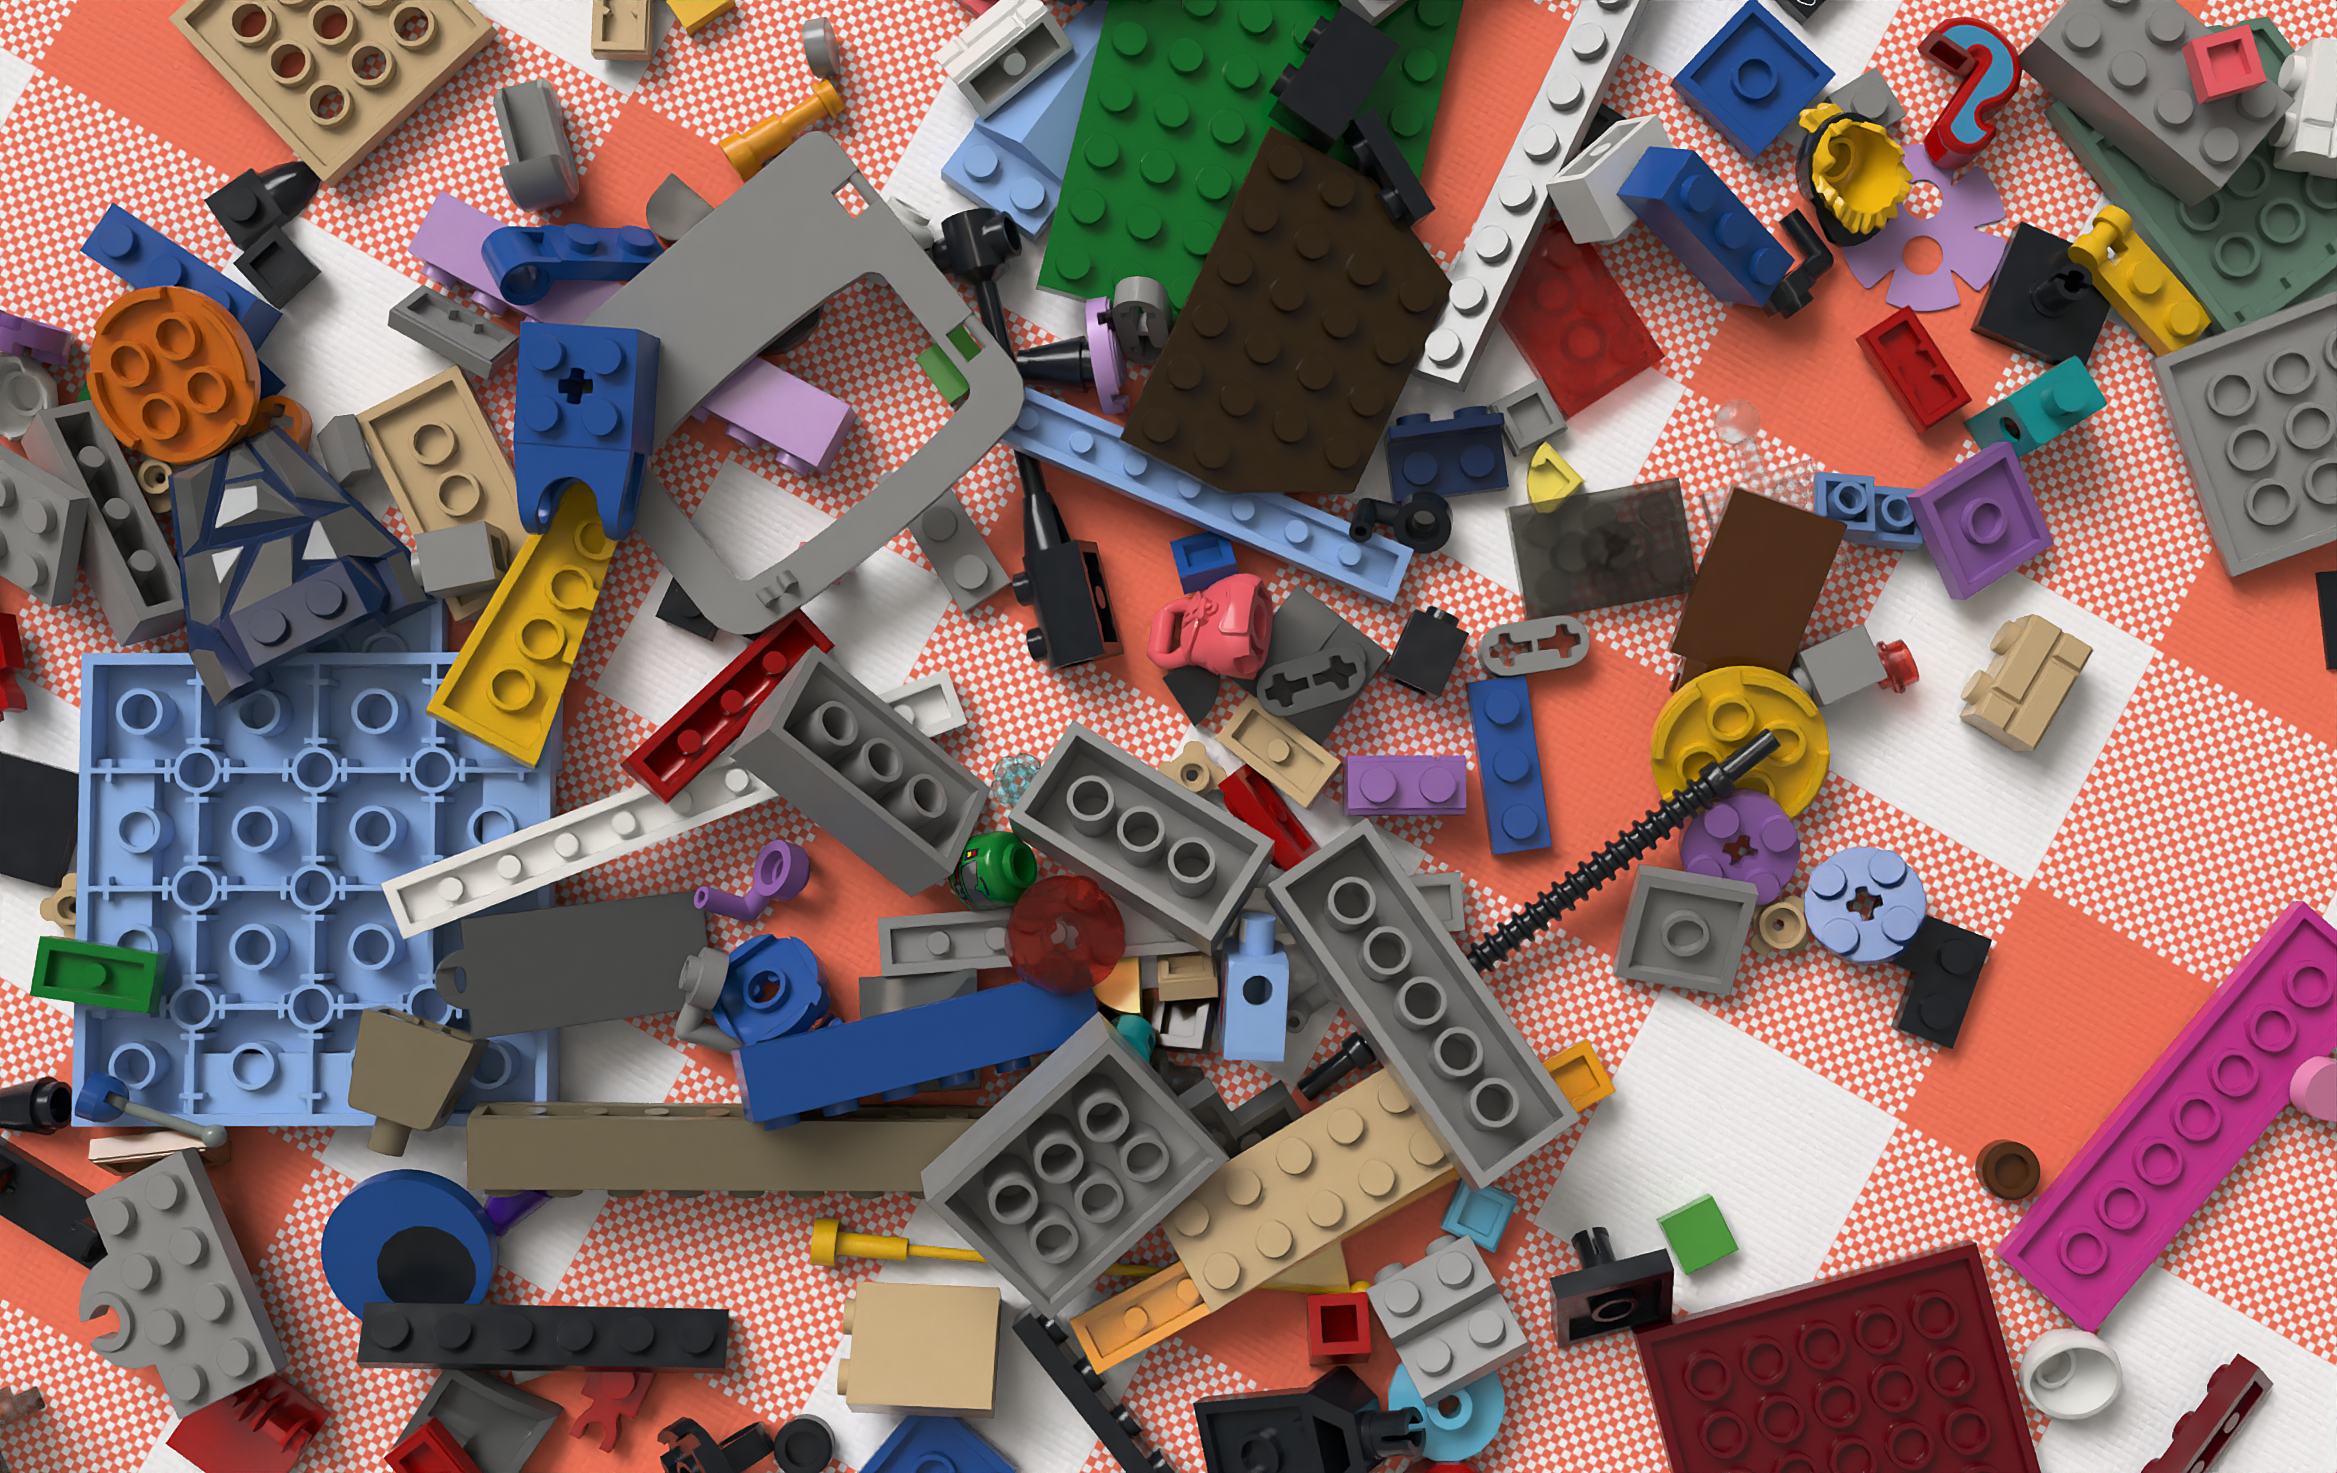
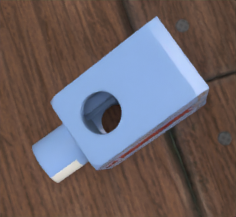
M1242 913L1240 916L1239 938H1226L1223 940L1216 1025L1223 1059L1284 1062L1289 962L1283 943L1275 940L1276 916L1269 913Z

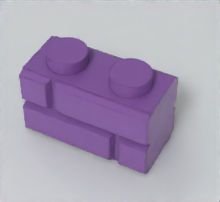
M1432 755L1346 756L1343 758V763L1345 764L1343 766V816H1459L1466 814V755H1440L1438 757H1432Z

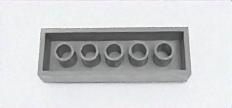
M1367 818L1268 884L1264 896L1471 1192L1482 1190L1581 1119Z

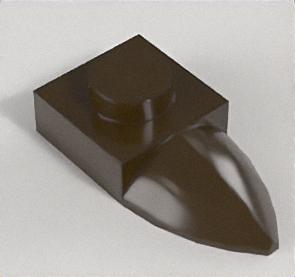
M1159 988L1142 989L1143 1018L1151 1024L1155 1032L1156 1043L1154 1050L1209 1055L1219 998L1160 1001ZM1105 1005L1098 1010L1109 1022L1121 1016Z

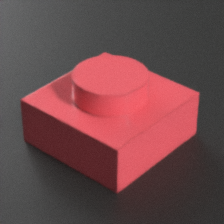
M2249 24L2193 39L2181 48L2198 104L2254 90L2267 81Z

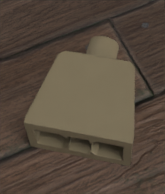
M385 1005L364 1008L357 1038L348 1105L353 1109L377 1116L367 1147L380 1154L402 1157L412 1128L431 1132L444 1127L485 1054L490 1040L486 1038L474 1040L471 1038V1033Z

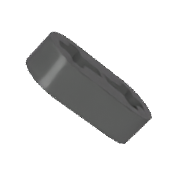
M1343 646L1327 648L1285 661L1266 669L1259 677L1256 687L1257 698L1266 712L1279 718L1292 717L1347 700L1356 695L1363 686L1366 676L1365 664L1360 655L1352 649ZM1340 657L1343 665L1353 664L1356 670V674L1348 677L1349 687L1344 690H1338L1335 682H1327L1315 686L1313 676L1330 670L1329 660ZM1284 674L1285 680L1288 683L1307 679L1309 688L1295 692L1292 695L1293 705L1282 708L1278 699L1268 700L1266 697V691L1274 687L1273 677Z

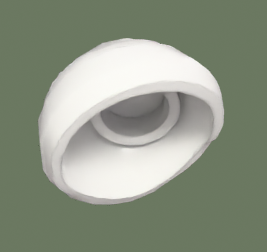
M2065 1328L2046 1331L2030 1343L2022 1358L2019 1379L2028 1401L2045 1414L2059 1419H2081L2095 1415L2111 1404L2118 1396L2123 1385V1371L2116 1352L2097 1335L2081 1329Z

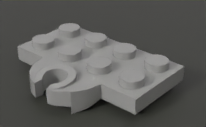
M195 1146L182 1149L85 1200L108 1255L91 1269L81 1288L79 1305L80 1323L106 1315L110 1306L117 1312L120 1319L118 1333L111 1332L99 1336L90 1343L97 1354L115 1366L130 1369L156 1365L179 1420L290 1366Z

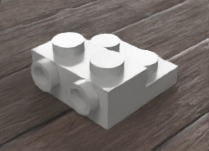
M1469 1234L1458 1240L1454 1235H1445L1437 1238L1427 1246L1425 1250L1427 1257L1407 1268L1403 1263H1393L1382 1268L1374 1276L1373 1281L1375 1285L1365 1290L1426 1407L1532 1351L1526 1336L1503 1298Z

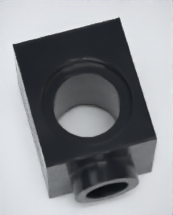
M1428 606L1424 613L1415 609L1405 624L1382 678L1432 701L1438 699L1444 690L1469 633L1457 628L1460 619L1444 610Z

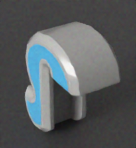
M541 78L497 89L493 104L509 160V165L502 166L499 170L514 204L520 210L529 213L576 201L580 194L577 168L562 125L564 122L563 111L552 83Z

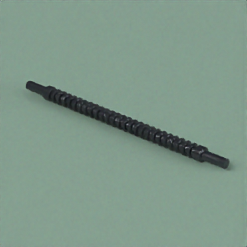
M1765 728L1718 764L1715 761L1708 763L1699 770L1700 778L1694 782L1692 779L1686 780L1687 789L1680 792L1678 789H1674L1672 791L1674 798L1670 802L1661 799L1658 803L1660 809L1657 812L1645 811L1647 819L1644 822L1640 823L1637 820H1633L1631 823L1632 831L1626 833L1624 830H1620L1618 832L1620 839L1617 842L1605 841L1606 850L1604 852H1591L1593 858L1591 862L1586 864L1583 861H1579V870L1574 874L1566 871L1564 873L1566 880L1563 883L1551 882L1552 891L1550 893L1538 892L1539 900L1537 903L1532 905L1528 901L1525 902V911L1520 915L1512 912L1510 914L1512 921L1507 925L1503 922H1498L1497 927L1499 931L1496 934L1492 935L1489 932H1485L1483 944L1478 945L1476 942H1472L1470 944L1472 951L1465 956L1478 975L1481 977L1480 973L1485 969L1489 972H1494V963L1499 959L1507 962L1509 960L1507 953L1510 950L1514 949L1516 952H1520L1522 950L1520 943L1523 940L1535 941L1534 932L1541 929L1547 932L1549 930L1547 924L1549 920L1554 918L1560 922L1562 920L1561 912L1567 908L1570 911H1575L1576 906L1574 902L1579 898L1583 901H1588V891L1592 888L1601 891L1603 889L1601 882L1606 878L1614 881L1617 869L1629 870L1630 865L1628 861L1634 857L1637 860H1642V851L1647 847L1655 850L1657 848L1655 841L1658 838L1662 837L1665 840H1669L1671 837L1669 830L1673 827L1682 830L1684 828L1683 820L1688 816L1691 819H1696L1698 817L1696 810L1699 807L1703 806L1705 809H1710L1712 806L1710 800L1713 797L1723 799L1734 791V781L1781 747L1775 736ZM1353 1032L1342 1040L1341 1046L1343 1049L1297 1083L1301 1092L1310 1102L1356 1067L1364 1070L1376 1061L1375 1053L1358 1032Z

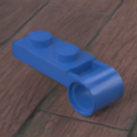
M571 223L566 226L502 227L492 232L485 239L481 248L482 259L503 298L511 304L520 306L530 305L541 300L549 292L553 280L629 282L664 253L651 229H643L631 225L622 228L589 227L579 223Z

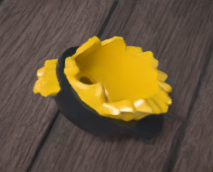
M1823 102L1818 104L1816 109L1808 108L1802 110L1799 113L1801 117L1799 124L1807 131V135L1803 138L1795 163L1797 185L1801 196L1816 210L1819 223L1827 241L1836 247L1856 246L1870 240L1881 229L1885 228L1889 219H1896L1898 217L1896 203H1902L1912 189L1909 182L1912 181L1913 175L1903 163L1905 158L1904 150L1901 145L1888 138L1885 127L1876 125L1864 115L1855 112H1844L1835 103L1828 104Z

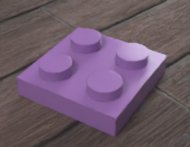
M2010 441L1991 444L1906 497L1947 592L1953 600L1968 599L2054 544Z

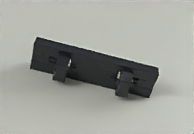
M0 1136V1178L2 1175L14 1171L3 1190L0 1191V1215L91 1270L108 1255L85 1201L94 1196L95 1193Z

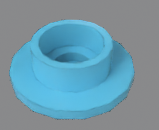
M1401 1362L1397 1366L1388 1387V1410H1400L1403 1407L1414 1406L1420 1411L1423 1421L1419 1424H1409V1430L1425 1428L1426 1444L1422 1456L1434 1461L1463 1460L1480 1453L1496 1436L1503 1420L1505 1391L1496 1370L1451 1394L1458 1398V1407L1453 1413L1443 1414L1438 1410L1439 1401L1426 1407L1406 1367Z

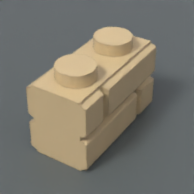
M2031 614L2017 618L2015 622L2008 620L2001 626L1990 644V650L1996 654L1985 672L1982 670L1975 672L1961 693V699L1967 702L1959 715L1960 719L1979 731L1989 734L1994 740L2017 752L2036 750L2094 651L2088 644L2071 634L2064 633L2061 628L2041 616Z

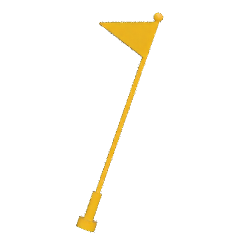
M817 1217L813 1228L810 1253L811 1265L835 1267L838 1255L907 1262L908 1256L989 1263L976 1250L909 1244V1238L841 1232L840 1219ZM1340 1242L1257 1288L1312 1294L1365 1292L1372 1285L1364 1280H1359L1353 1285H1349ZM1113 1263L1102 1274L1145 1278L1162 1269V1267Z

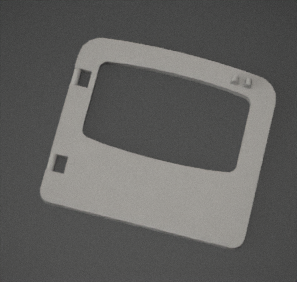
M821 131L808 132L797 139L579 324L583 326L639 329L660 338L653 454L648 456L633 527L703 615L720 630L736 635L757 634L771 628L853 571L896 537L978 464L1018 423L1026 402L1025 381L1013 360L864 177L838 142L829 134ZM849 182L869 205L855 219L852 218L835 197V194ZM870 274L881 275L888 281L965 377L970 387L968 400L927 443L858 504L780 562L750 580H741L734 575L655 476L651 467L652 457L674 431L715 391L790 328ZM963 324L984 348L969 362L949 339V336ZM586 381L582 388V394L592 393L593 382Z

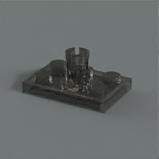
M1679 477L1513 506L1505 509L1525 621L1559 615L1563 616L1690 592L1696 572Z

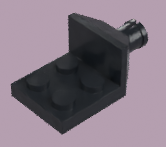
M1347 1365L1334 1367L1307 1387L1204 1396L1193 1403L1208 1473H1378L1389 1457H1419L1422 1455L1426 1444L1425 1428L1409 1430V1424H1419L1423 1421L1420 1411L1414 1406L1403 1407L1400 1410L1381 1411L1378 1396Z

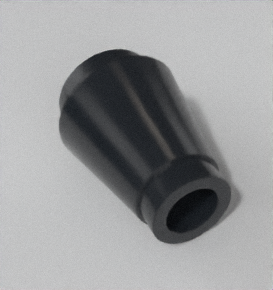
M1084 335L1030 349L1018 350L1016 366L1025 384L1086 394L1089 388L1096 387L1089 343Z
M46 1076L0 1089L1 1129L47 1136L55 1133L58 1129L67 1127L71 1122L72 1088L66 1082H59L53 1077Z

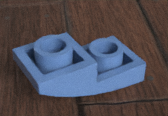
M1817 472L1813 476L1814 512L1847 524L1848 526L1842 540L1868 546L1915 551L1923 544V535L1906 499L1907 496L1918 489L1875 486L1874 476Z

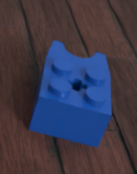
M521 321L513 446L519 516L522 526L528 534H547L564 492L573 484L584 481L591 487L596 496L597 509L602 520L605 537L613 541H624L630 535L637 515L648 456L653 454L660 338L639 329ZM586 381L593 382L592 393L582 394V388Z

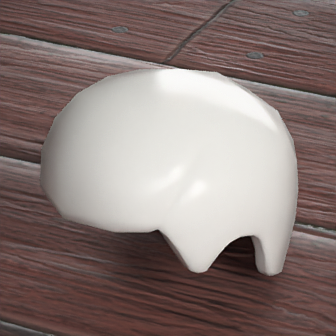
M0 352V436L8 438L10 442L20 441L37 411L59 406L57 384L55 379L35 359L25 355L21 357Z

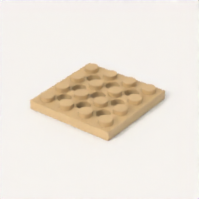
M188 0L168 18L330 188H333L499 34L468 0ZM253 12L265 13L266 25L263 31L254 37L242 36L241 24L244 18ZM337 13L347 16V27L341 36L334 39L322 37L321 27L327 17ZM415 15L426 16L429 25L423 37L414 41L402 38V26L408 18ZM293 52L303 53L305 56V66L301 73L292 78L281 77L279 67L282 59ZM372 54L385 55L386 68L382 75L372 80L362 79L360 76V66L363 60ZM329 93L343 94L344 107L342 111L331 119L320 118L318 105L321 99Z

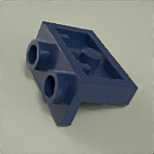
M1472 406L1453 411L1454 419L1431 421L1430 414L1428 413L1411 414L1397 418L1396 426L1389 427L1383 437L1392 503L1400 504L1405 497L1419 491H1428L1438 494L1442 498L1506 490L1509 484L1501 429L1505 425L1504 413L1488 414L1487 406Z

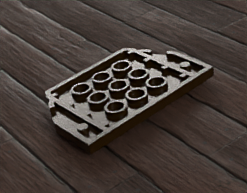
M1270 126L1117 443L1222 495H1241L1242 493L1351 494L1357 488L1452 283L1412 229L1407 228L1403 219L1394 224L1390 222L1375 197V194L1382 189L1374 179Z

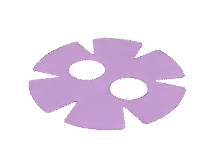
M1924 144L1901 146L1905 152L1903 163L1913 175V179L1909 184L1916 180H1928L1937 185L1943 198L1941 209L1931 218L1918 219L1906 211L1903 202L1896 203L1898 217L1896 219H1889L1885 228L1881 229L1870 240L1856 246L1841 247L1853 275L1866 289L1875 285L1892 269L1895 270L1886 296L1887 303L1900 308L1910 305L1913 311H1934L1948 308L1960 303L1951 270L1977 291L1990 280L1996 271L2004 252L2006 240L1975 230L1974 227L2004 219L2006 217L2004 205L1994 183L1979 166H1975L1952 186L1951 181L1955 170L1942 169L1934 165L1927 156ZM1916 236L1931 237L1938 242L1942 249V263L1935 272L1929 275H1918L1911 272L1903 261V249L1906 243Z

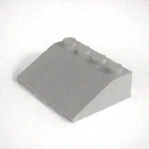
M1097 1012L921 1171L920 1174L926 1204L1044 1316L1051 1320L1230 1158L1144 1057L1100 1012Z

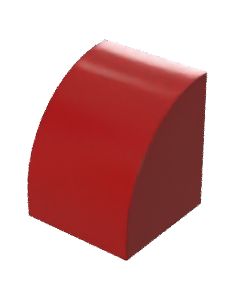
M1367 1292L1307 1296L1309 1366L1368 1362L1372 1351Z

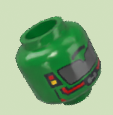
M996 831L971 836L964 847L953 874L948 876V882L959 900L970 910L988 911L1011 907L1024 901L1037 878V861L1032 849L1012 832Z

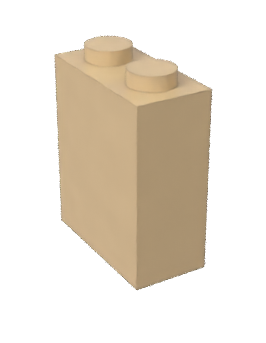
M857 1281L855 1299L846 1298L844 1305L843 1334L852 1335L850 1359L841 1358L839 1362L837 1377L838 1395L846 1396V1404L852 1413L994 1419L1002 1312L1000 1287Z

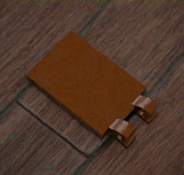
M1732 484L1668 645L1670 652L1683 656L1669 690L1675 694V692L1694 678L1716 669L1731 666L1761 667L1787 676L1848 525L1834 518Z

